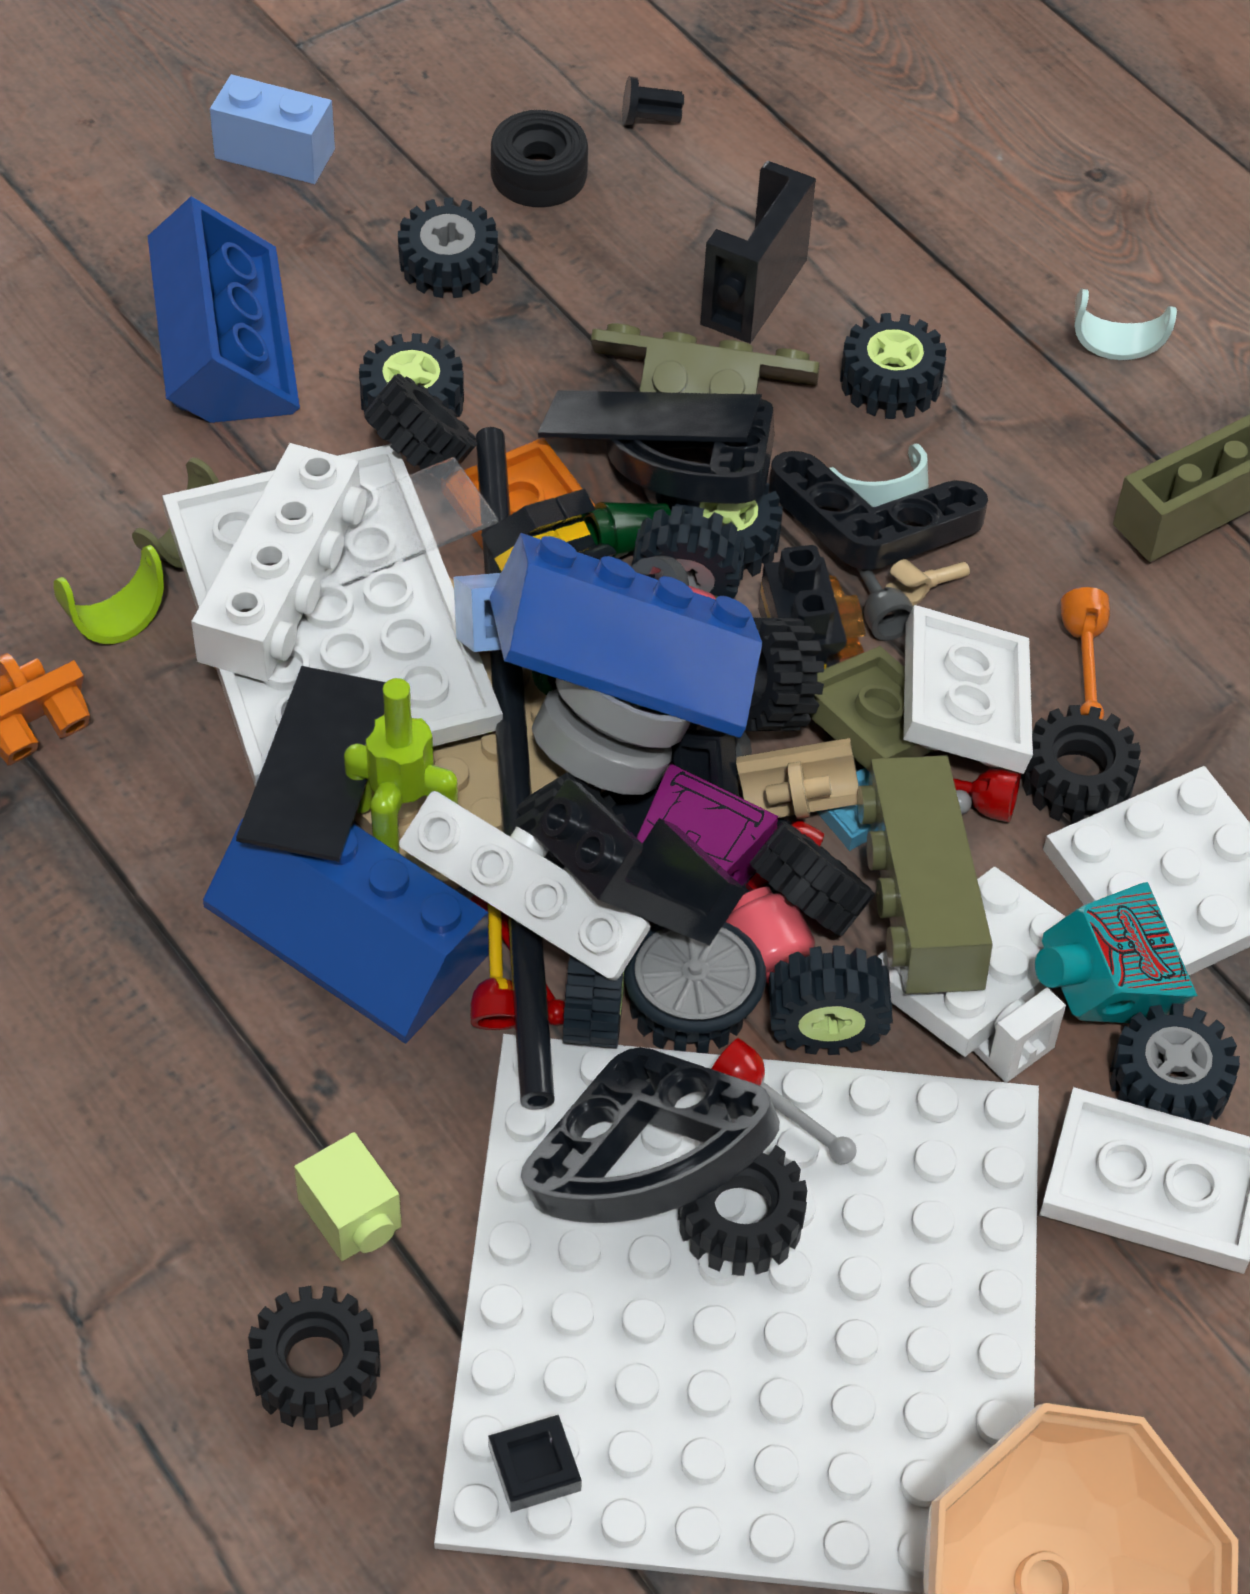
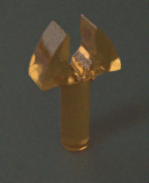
M829 575L847 638V644L838 652L839 660L849 659L864 653L858 638L866 636L858 596H845L839 580L835 576Z

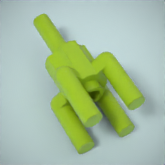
M393 678L388 680L383 686L384 715L375 720L374 730L366 739V746L352 744L346 749L344 764L345 773L349 778L353 780L368 779L357 813H364L371 809L372 836L399 853L398 812L402 804L416 801L424 795L429 796L434 791L439 792L458 804V782L456 775L452 771L433 765V737L430 727L422 718L417 719L411 716L409 683L401 678Z

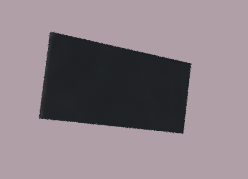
M558 390L538 431V438L747 443L762 402V394Z
M301 666L236 836L237 842L340 862L368 782L367 778L353 780L346 775L344 753L352 744L366 746V739L374 730L375 720L384 715L383 686L386 682Z

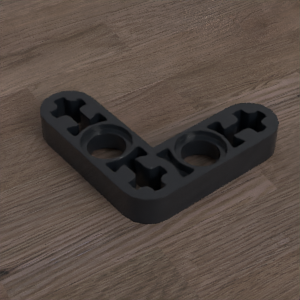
M802 451L782 452L775 456L771 463L769 492L776 491L780 498L779 503L842 561L855 568L873 570L885 567L972 535L981 530L984 524L988 496L981 487L967 481L953 480L872 507L823 462L811 454ZM822 507H828V508H835V509H838V510H841V511H840V512H834V511H827V510L820 509V508H822ZM903 522L917 523L923 525L924 527L910 526L904 524Z

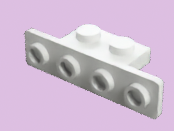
M434 791L429 794L399 842V846L404 851L612 981L619 979L650 930V925L646 920L598 900L566 867L562 869L544 858L549 850L531 834L516 826L511 836H508L439 792Z

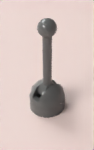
M857 568L871 592L864 605V616L873 635L879 640L888 641L906 634V621L913 608L909 598L900 589L884 587L882 589L872 570Z

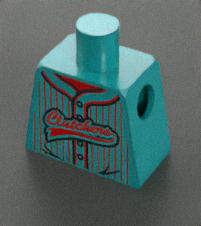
M1148 882L1137 884L1076 909L1043 933L1042 943L1044 948L1038 952L1035 959L1037 978L1048 988L1061 987L1072 1014L1081 1021L1130 1023L1131 1018L1137 1013L1141 1012L1147 1017L1149 1008L1161 1005L1164 1014L1168 1015L1172 1003L1185 1004L1198 996Z

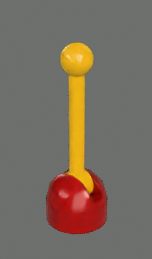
M488 903L490 978L480 982L473 992L470 1003L471 1025L483 1030L515 1028L513 986L511 980L503 978L501 911Z

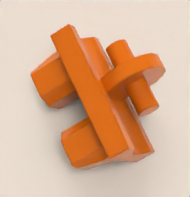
M5 653L0 656V757L7 765H12L30 756L37 750L38 741L28 723L44 715L47 716L59 738L68 737L89 725L90 713L81 693L84 675L75 660L45 674L44 667L37 658L19 666L10 654Z

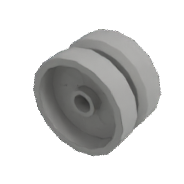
M556 678L557 688L548 692L531 728L537 744L548 757L573 776L601 789L629 795H644L656 789L670 763L673 752L671 746L681 742L691 722Z

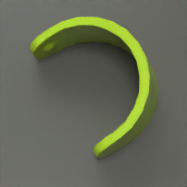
M152 545L142 548L140 566L130 582L118 593L102 602L92 605H75L73 592L64 577L54 580L55 598L80 633L89 640L100 644H117L137 636L155 617L164 591L161 560Z

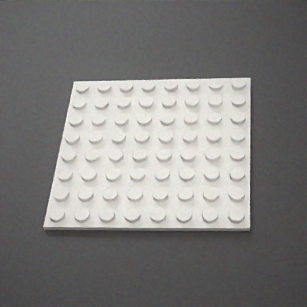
M503 1034L435 1534V1549L875 1594H924L925 1542L932 1501L1034 1409L1039 1086L763 1059L765 1067L764 1083L836 1137L844 1136L853 1140L857 1152L851 1162L847 1164L836 1163L830 1157L828 1147L775 1108L780 1121L779 1131L763 1153L769 1155L775 1145L786 1151L784 1166L795 1160L800 1167L799 1181L806 1180L808 1190L804 1225L796 1249L789 1248L788 1258L783 1263L778 1265L771 1257L768 1271L756 1274L753 1262L746 1263L744 1276L732 1275L733 1262L724 1260L719 1272L708 1267L710 1257L708 1252L699 1260L690 1252L691 1239L683 1242L679 1231L678 1208L650 1217L612 1223H586L564 1220L544 1214L535 1208L521 1179V1170L527 1158L614 1057L628 1049L639 1047L618 1045L617 1048L568 1044L563 1043L562 1039L550 1038L555 1101L551 1106L543 1109H528L520 1103L516 1035ZM650 1048L710 1069L720 1056L717 1054ZM690 1093L678 1100L675 1107H691L699 1103L706 1093ZM599 1122L589 1127L584 1132L582 1138H595L610 1129L613 1122ZM648 1123L604 1177L628 1175L657 1167L690 1152L703 1144V1142ZM733 1188L723 1191L715 1201L718 1213L725 1219L735 1223H756L764 1219L769 1212V1205L765 1197L750 1189ZM559 1414L582 1479L581 1491L510 1513L488 1447V1436Z

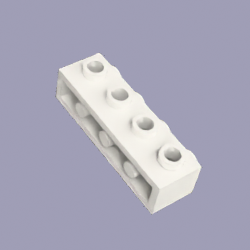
M292 443L288 445L191 622L197 662L268 682L279 659L286 661L289 658L296 640V627L303 613L311 614L320 594V581L326 569H334L337 566L343 551L344 535L349 525H357L363 516L367 501V491L360 488L358 461Z

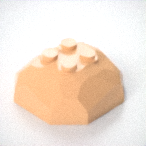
M1043 1403L1032 1409L932 1501L925 1542L924 1594H1238V1539L1144 1417Z

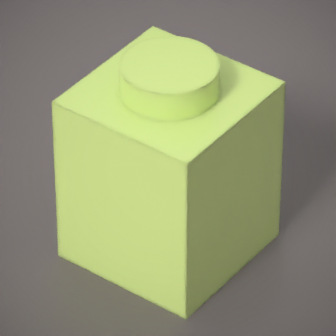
M355 1132L294 1166L298 1200L341 1261L346 1260L359 1251L368 1253L380 1248L401 1227L399 1193Z

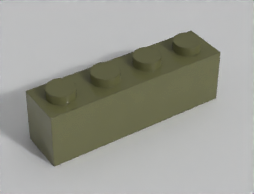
M1250 414L1124 477L1113 525L1149 562L1250 511Z
M948 755L871 759L868 785L858 787L857 806L860 824H870L871 831L867 834L869 869L871 871L880 870L881 878L877 880L876 887L878 914L880 918H890L891 927H888L886 935L889 966L900 967L905 994L985 990L993 943Z

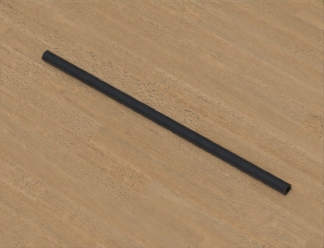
M485 427L476 434L482 533L511 515L505 434L496 427ZM482 537L485 574L501 573L502 571ZM502 650L490 651L492 688L503 713V720L495 728L502 832L511 836L516 828L515 819L521 816L517 812L519 804L524 802L523 799L532 794L523 670L521 666L504 661ZM508 916L520 1103L528 1109H543L551 1106L555 1101L543 937Z

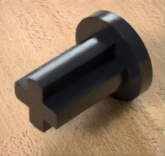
M629 76L623 96V125L632 126L635 117L680 123L684 105V94H682V91L639 86L638 77Z

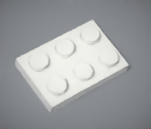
M914 605L906 621L904 740L919 744L930 750H941L973 759L986 766L1001 767L1024 774L1033 756L1029 638Z
M995 866L977 879L993 943L985 990L905 994L900 967L889 966L887 949L877 956L882 959V966L887 965L889 970L891 1002L964 1057L996 1032L994 1023L1009 1004L1018 999H1023L1027 1002L1047 988L1037 978L1035 959L1038 952L1044 948L1042 943L1043 933L1065 918L1063 914Z
M1073 1087L1039 1215L1244 1274L1250 1261V1137Z

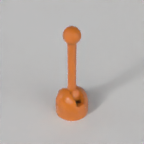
M1081 587L1067 592L1061 598V618L1065 629L1071 635L1077 638L1081 637L1085 703L1081 706L1080 713L1081 715H1088L1091 706L1101 708L1099 719H1103L1104 709L1097 702L1093 639L1108 627L1110 618L1109 596L1103 590L1097 588Z

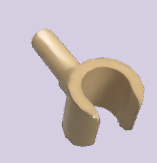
M903 559L892 566L890 573L897 580L887 584L886 587L900 589L914 606L927 595L930 588L936 587L941 583L969 576L970 569L966 562L922 572L910 561Z

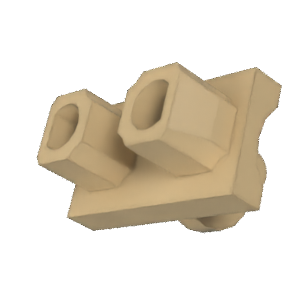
M850 738L737 757L736 765L744 800L777 815L778 818L796 815V818L800 819L810 817V812L857 805L859 784Z

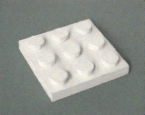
M1205 766L1047 835L1043 851L1083 905L1137 884L1148 882L1188 975L1194 974L1250 947V822Z

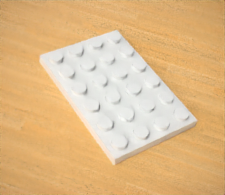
M392 444L339 455L340 457L359 462L360 488L367 491L366 506L360 522L357 525L350 524L344 535L343 551L337 566L334 569H326L320 581V594L311 614L303 613L296 627V640L289 658L286 661L279 659L268 682L216 668L255 786L301 666L383 682L393 678L404 679L410 685L411 716L417 719L422 718L429 725L433 737V746L494 732L496 725L503 720V713L479 652H473L456 639L454 589L400 452L398 454L390 447ZM275 470L162 495L164 511L197 611Z

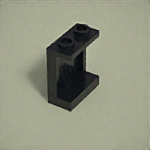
M771 161L764 163L759 175L755 230L749 239L745 240L716 229L706 242L700 325L749 344L752 343L807 261L816 178Z
M571 779L565 780L532 831L539 841L598 900L709 946L746 891L677 825L659 818L644 842L641 843L580 783Z

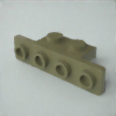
M619 323L608 324L606 330H592L591 343L595 353L645 360L640 392L757 394L759 378L807 385L818 384L819 362L809 360L810 355L800 350L781 348L776 350L775 355L753 352L752 345L735 340H722L719 342V347L696 344V337L680 332L663 333V338L642 336L640 335L641 330L639 328Z

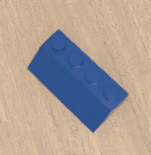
M189 197L147 236L166 399L179 409L189 411L210 423L292 415L300 409L276 246L194 197Z
M520 533L490 595L504 661L741 738L747 726L762 647V640L752 614L745 605L727 596H718L715 600L695 593L685 583L672 577L662 576L657 580L637 573L627 563L614 557L604 556L599 560L577 552L567 542L556 537L544 536L542 539Z
M241 820L203 898V905L206 909L405 1044L489 955L488 911L355 824L352 825L340 862L237 842L236 836L242 823Z

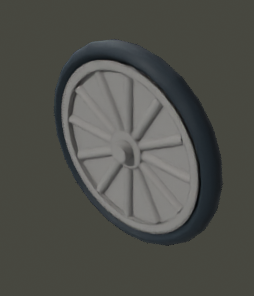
M727 922L724 923L710 946L656 924L650 927L647 935L626 966L624 981L628 994L638 1010L651 1021L667 1029L683 1033L705 1034L733 1026L754 1010L761 1000L765 989L766 966L760 950L752 939L739 928Z

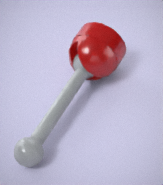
M737 1038L722 1052L712 1066V1070L757 1084L766 1089L773 1106L828 1147L830 1157L836 1163L847 1164L855 1158L857 1149L853 1140L844 1136L836 1137L764 1083V1062L754 1048L742 1039Z

